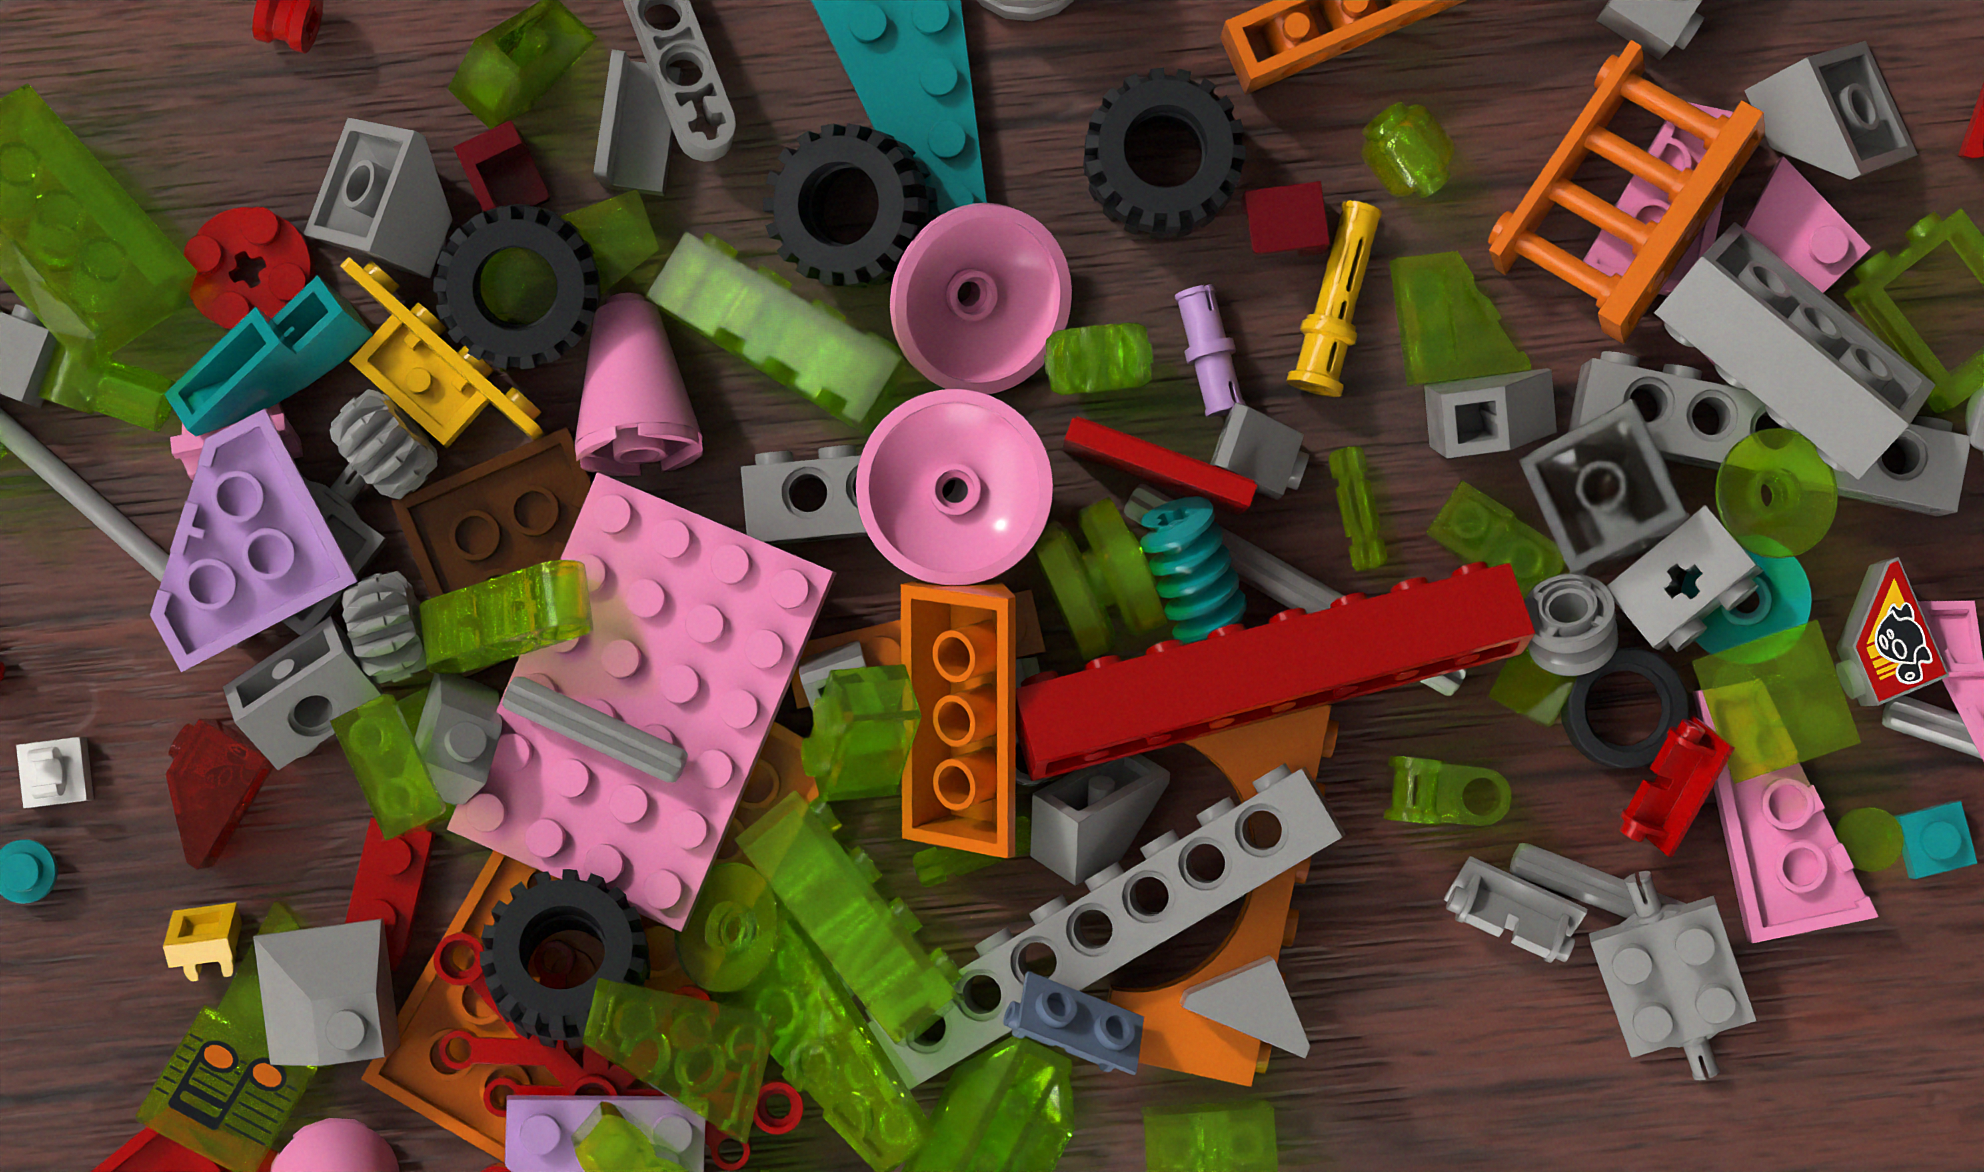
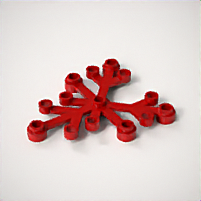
M466 931L456 932L441 940L435 949L433 963L440 978L452 985L469 984L518 1037H478L469 1029L460 1028L453 1030L442 1039L439 1046V1054L443 1063L456 1070L465 1069L472 1064L545 1066L562 1084H522L517 1078L507 1075L494 1079L486 1087L483 1101L486 1109L497 1117H506V1108L497 1105L493 1098L494 1089L498 1085L511 1087L515 1095L585 1096V1092L588 1089L599 1088L605 1092L606 1096H704L706 1100L705 1143L711 1149V1155L716 1165L729 1171L737 1170L746 1164L751 1154L752 1145L749 1137L743 1131L734 1128L729 1129L719 1117L753 1118L760 1129L775 1135L791 1131L802 1118L805 1106L804 1098L799 1088L790 1081L783 1079L770 1080L764 1083L757 1092L720 1090L732 1078H739L748 1073L754 1063L755 1053L752 1045L740 1037H731L724 1040L717 1048L714 1060L683 1089L628 1087L678 1039L697 1038L711 1027L716 1016V1004L712 995L701 986L689 984L675 989L663 1004V1019L611 1068V1037L599 1043L595 1035L585 1037L582 1066L565 1048V1040H558L556 1048L543 1046L538 1036L532 1035L528 1040L517 1033L511 1021L506 1022L485 982V975L480 964V952H484L485 947L478 935ZM549 941L537 950L534 958L535 968L540 974V984L552 989H567V975L571 973L576 963L575 952L565 941ZM465 945L473 950L475 961L470 969H461L454 963L453 952L457 946ZM550 948L560 949L566 956V966L560 972L550 971L545 966L544 955ZM692 998L701 1004L702 1016L698 1021L688 1022L680 1016L679 1005L682 1000ZM462 1037L470 1043L472 1051L467 1060L460 1061L451 1055L449 1046L453 1038ZM738 1046L745 1051L747 1061L742 1068L731 1069L726 1066L723 1061V1052L727 1047ZM780 1093L787 1096L791 1103L790 1112L784 1116L771 1114L767 1108V1099L771 1095ZM727 1138L737 1139L743 1146V1156L735 1161L725 1159L720 1153V1143ZM501 1162L491 1164L481 1172L511 1171L505 1166V1163Z

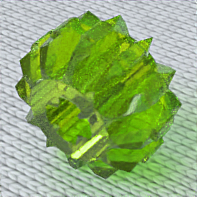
M1137 322L1058 330L1046 339L1047 355H1044L1046 375H1049L1051 390L1061 396L1138 388L1152 380L1151 363H1154L1152 343H1149L1147 328Z

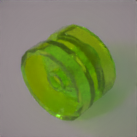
M1110 497L1079 511L1077 524L1087 551L1080 554L1066 526L1057 521L1044 527L1039 539L1032 548L1051 595L1084 662L1115 648L1117 636L1106 610L1108 607L1114 606L1127 632L1137 638L1168 624L1154 587L1156 581L1135 535L1132 531H1128Z

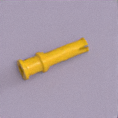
M1351 200L1342 203V212L1327 261L1314 314L1307 315V318L1302 320L1300 330L1305 335L1296 370L1289 371L1286 380L1289 385L1300 390L1329 397L1342 396L1344 386L1339 382L1348 346L1355 345L1358 336L1355 332L1356 326L1351 323L1366 273L1379 219L1382 216V210L1367 203Z

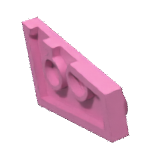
M1690 103L1717 119L1721 115L1730 118L1733 113L1732 111ZM1665 120L1647 152L1683 171L1687 167L1695 170L1707 150L1703 149L1704 141ZM1633 174L1615 207L1647 224L1651 220L1659 223L1672 203L1667 201L1668 193ZM1724 197L1658 294L1669 296L1700 257L1715 243ZM1601 229L1583 261L1610 277L1615 273L1623 276L1636 256L1632 254L1633 246Z
M1783 156L1777 160L1761 196L1747 216L1742 228L1824 293L1871 247ZM1705 355V357L1714 365L1715 362H1713L1709 357Z

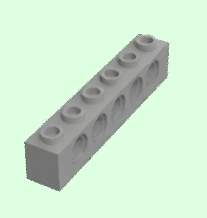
M1612 351L1601 352L1600 359L1592 358L1581 365L1566 438L1568 440L1938 517L1958 511L1971 443L1970 436L1952 432V422L1932 417H1914L1913 424H1910L1893 442L1899 445L1905 454V466L1900 474L1890 472L1884 466L1880 456L1858 480L1848 471H1838L1825 463L1818 455L1816 445L1796 429L1789 430L1779 425L1781 439L1777 447L1769 448L1763 445L1756 436L1755 425L1761 415L1769 417L1770 415L1765 409V403L1746 388H1737L1727 381L1725 385L1702 381L1701 370L1682 365L1665 364L1663 372L1639 368L1640 359L1638 357ZM1634 390H1644L1655 399L1657 413L1652 422L1641 421L1632 414L1629 407V399ZM1698 402L1709 404L1718 414L1719 426L1714 435H1706L1700 432L1693 423L1692 412Z

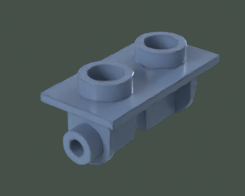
M1028 971L1025 974L1021 1003L1012 1001L1007 1007L1003 1019L1004 1026L1012 1028V1035L1014 1037L1022 1039L1026 1036L1052 1047L1054 1045L1065 1048L1067 1053L1098 1064L1100 1070L1110 1072L1115 1068L1132 1075L1137 1073L1144 1016Z

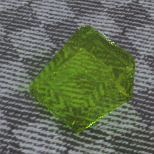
M1527 645L1521 655L1508 658L1488 697L1541 727H1551L1570 694L1578 675L1564 676L1544 670L1532 659Z

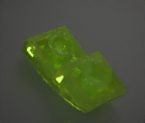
M1463 480L1459 482L1426 531L1429 537L1467 564L1484 561L1488 563L1490 568L1510 562L1524 601L1536 585L1548 578L1559 575L1571 558L1569 551L1516 519L1514 512Z

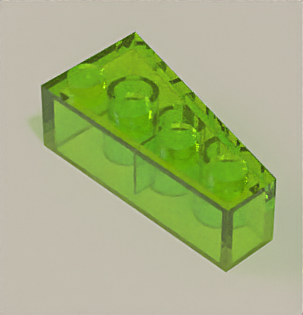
M685 232L646 294L647 300L655 304L660 311L867 436L906 373L903 359L899 356L901 351L873 332L868 331L865 336L844 324L847 318L821 300L814 298L810 304L789 292L793 285L767 267L760 265L755 272L734 259L739 252L711 233L706 232L702 240H699Z

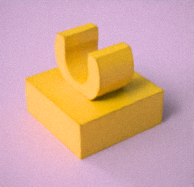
M237 902L174 910L163 944L169 968L183 966L184 973L190 981H199L202 963L218 961L221 965L223 976H232L237 958L236 946L242 926Z

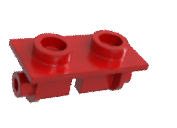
M1691 716L1689 720L1682 719L1678 727L1671 726L1667 731L1668 737L1650 767L1658 776L1654 782L1643 780L1627 809H1623L1620 817L1624 820L1620 831L1624 835L1637 842H1643L1646 837L1665 855L1671 858L1735 749L1733 745L1696 716Z

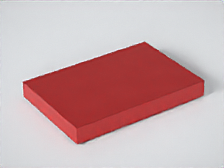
M1076 416V418L1072 417L1064 439L1062 449L1064 452L1188 497L1199 496L1209 499L1215 507L1237 515H1241L1250 507L1257 488V484L1252 479Z

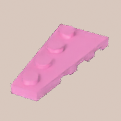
M1750 679L1693 691L1698 718L1735 747L1713 787L1747 942L1757 943L1879 917L1869 896H1865L1852 870L1854 866L1843 843L1838 842L1823 811L1825 807L1814 785H1810L1796 757L1798 752L1762 679Z

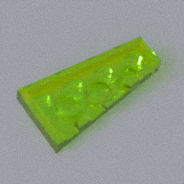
M801 918L786 920L713 983L709 993L715 1001L716 1008L725 1007L740 1022L741 1026L738 1031L755 1048L764 1047L785 1069L781 1075L798 1092L807 1091L824 1109L823 1118L876 1172L894 1171L937 1136V1133Z

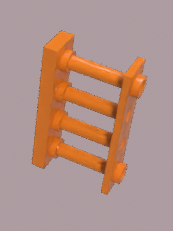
M1630 40L1620 57L1613 54L1605 61L1594 82V88L1597 91L1515 212L1506 211L1494 225L1488 239V243L1492 245L1489 252L1494 268L1505 276L1519 255H1522L1596 298V306L1600 308L1598 317L1602 332L1622 344H1625L1765 136L1764 112L1742 100L1730 118L1721 115L1717 119L1642 78L1641 75L1645 70L1642 45L1633 40ZM1628 99L1704 141L1703 149L1707 150L1695 170L1687 167L1680 171L1605 129L1623 101ZM1590 150L1668 193L1667 201L1672 204L1659 223L1651 220L1645 224L1570 181ZM1555 202L1633 246L1632 254L1636 257L1623 276L1615 273L1610 277L1535 234Z

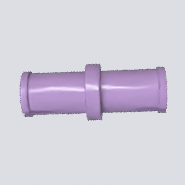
M1212 284L1192 287L1175 294V300L1179 305L1189 343V348L1184 353L1187 364L1195 366L1206 408V418L1228 415L1235 403L1246 405L1242 399L1231 357L1236 352L1234 340L1230 337L1226 338L1215 297L1216 290Z

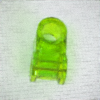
M1389 755L1388 765L1394 768L1391 807L1384 810L1383 819L1434 825H1441V822L1484 826L1496 823L1509 811L1512 800L1511 788L1506 779L1497 771L1482 767L1447 764V761ZM1417 775L1416 802L1413 805L1414 780ZM1475 778H1483L1490 782L1496 794L1494 806L1483 815L1472 814L1463 803L1462 795L1464 788Z

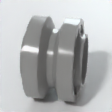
M1562 574L1542 581L1529 592L1524 602L1534 627L1535 635L1528 644V650L1532 659L1541 668L1558 675L1576 676L1595 671L1612 658L1618 646L1615 605L1611 592L1602 582L1582 574Z

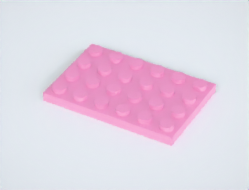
M597 472L507 687L514 677L530 679L684 749L688 754L686 765L676 782L667 783L505 709L502 705L504 692L496 711L501 715L502 730L487 782L464 805L457 804L447 830L543 872L549 871L550 875L561 880L563 869L577 870L580 880L587 881L591 873L603 877L607 889L611 891L617 886L626 894L629 906H635L639 914L680 932L685 931L836 572Z

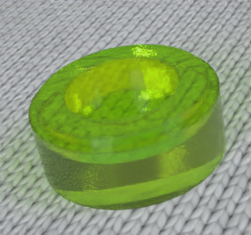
M1860 807L1849 811L1839 820L1834 832L1838 842L1843 843L1854 869L1874 872L1888 868L1900 856L1904 843L1903 832L1898 821L1890 813L1879 808Z

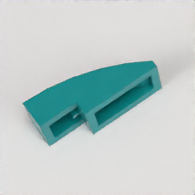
M317 275L272 319L255 307L164 395L187 431L194 436H199L239 422L263 409L274 406L304 389L343 362L372 337L373 333L351 303Z

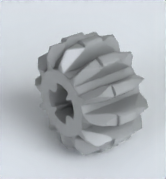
M368 389L358 398H352L340 409L341 413L331 422L330 435L332 441L338 446V452L348 460L351 468L356 470L367 484H372L382 495L400 500L409 491L412 490L414 492L428 479L427 475L437 467V451L429 442V436L388 395Z
M398 571L384 575L377 573L362 578V581L349 586L344 591L341 601L344 608L342 616L347 625V636L351 640L354 655L358 657L362 671L369 675L375 683L381 684L391 680L395 683L413 677V673L427 669L433 654L430 646L431 637L427 630V620L423 616L420 601L417 600L413 587L407 582L406 578Z

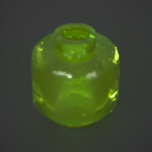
M1401 101L1396 102L1374 117L1363 129L1362 134L1366 140L1361 148V158L1392 196L1403 197L1416 192L1420 198H1425L1441 188L1451 177V173L1446 167L1450 164L1456 152L1455 143L1425 106L1415 104L1406 107Z

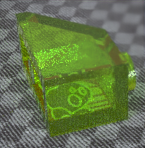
M540 0L475 38L447 89L489 129L495 128L531 109L592 46L597 36L559 0Z

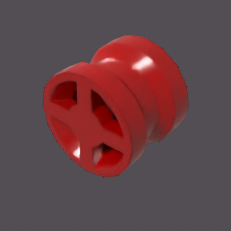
M257 0L252 23L253 38L268 44L276 39L287 42L293 51L306 54L312 48L320 28L323 0Z

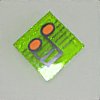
M204 1005L135 1115L136 1121L233 1172H256L317 1072L318 1067L270 1065L267 1037Z

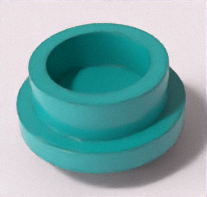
M22 839L10 842L0 850V894L4 898L15 903L25 904L36 902L50 893L57 880L58 865L54 854L47 846L35 840Z

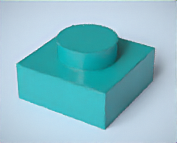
M1950 801L1892 816L1909 878L1918 879L1978 863L1961 801Z

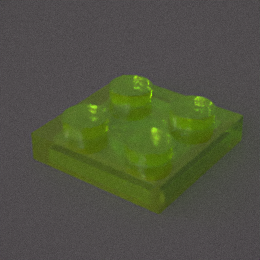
M1818 619L1691 660L1715 732L1735 747L1727 761L1734 784L1861 743Z

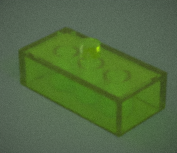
M27 83L0 99V277L79 365L87 371L186 305L197 270Z

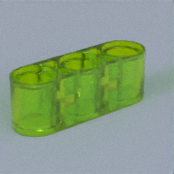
M556 560L537 564L431 598L419 605L427 671L431 673L453 674L474 670L584 636L593 630L585 564L575 560Z

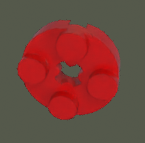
M239 207L219 213L207 221L199 229L196 236L187 242L183 254L186 264L184 273L185 283L191 300L206 318L229 331L255 307L272 319L315 278L316 273L312 249L301 231L289 221L264 207ZM245 256H249L253 261L263 258L266 265L258 273L261 283L252 288L246 281L236 282L235 272L240 268L239 261Z

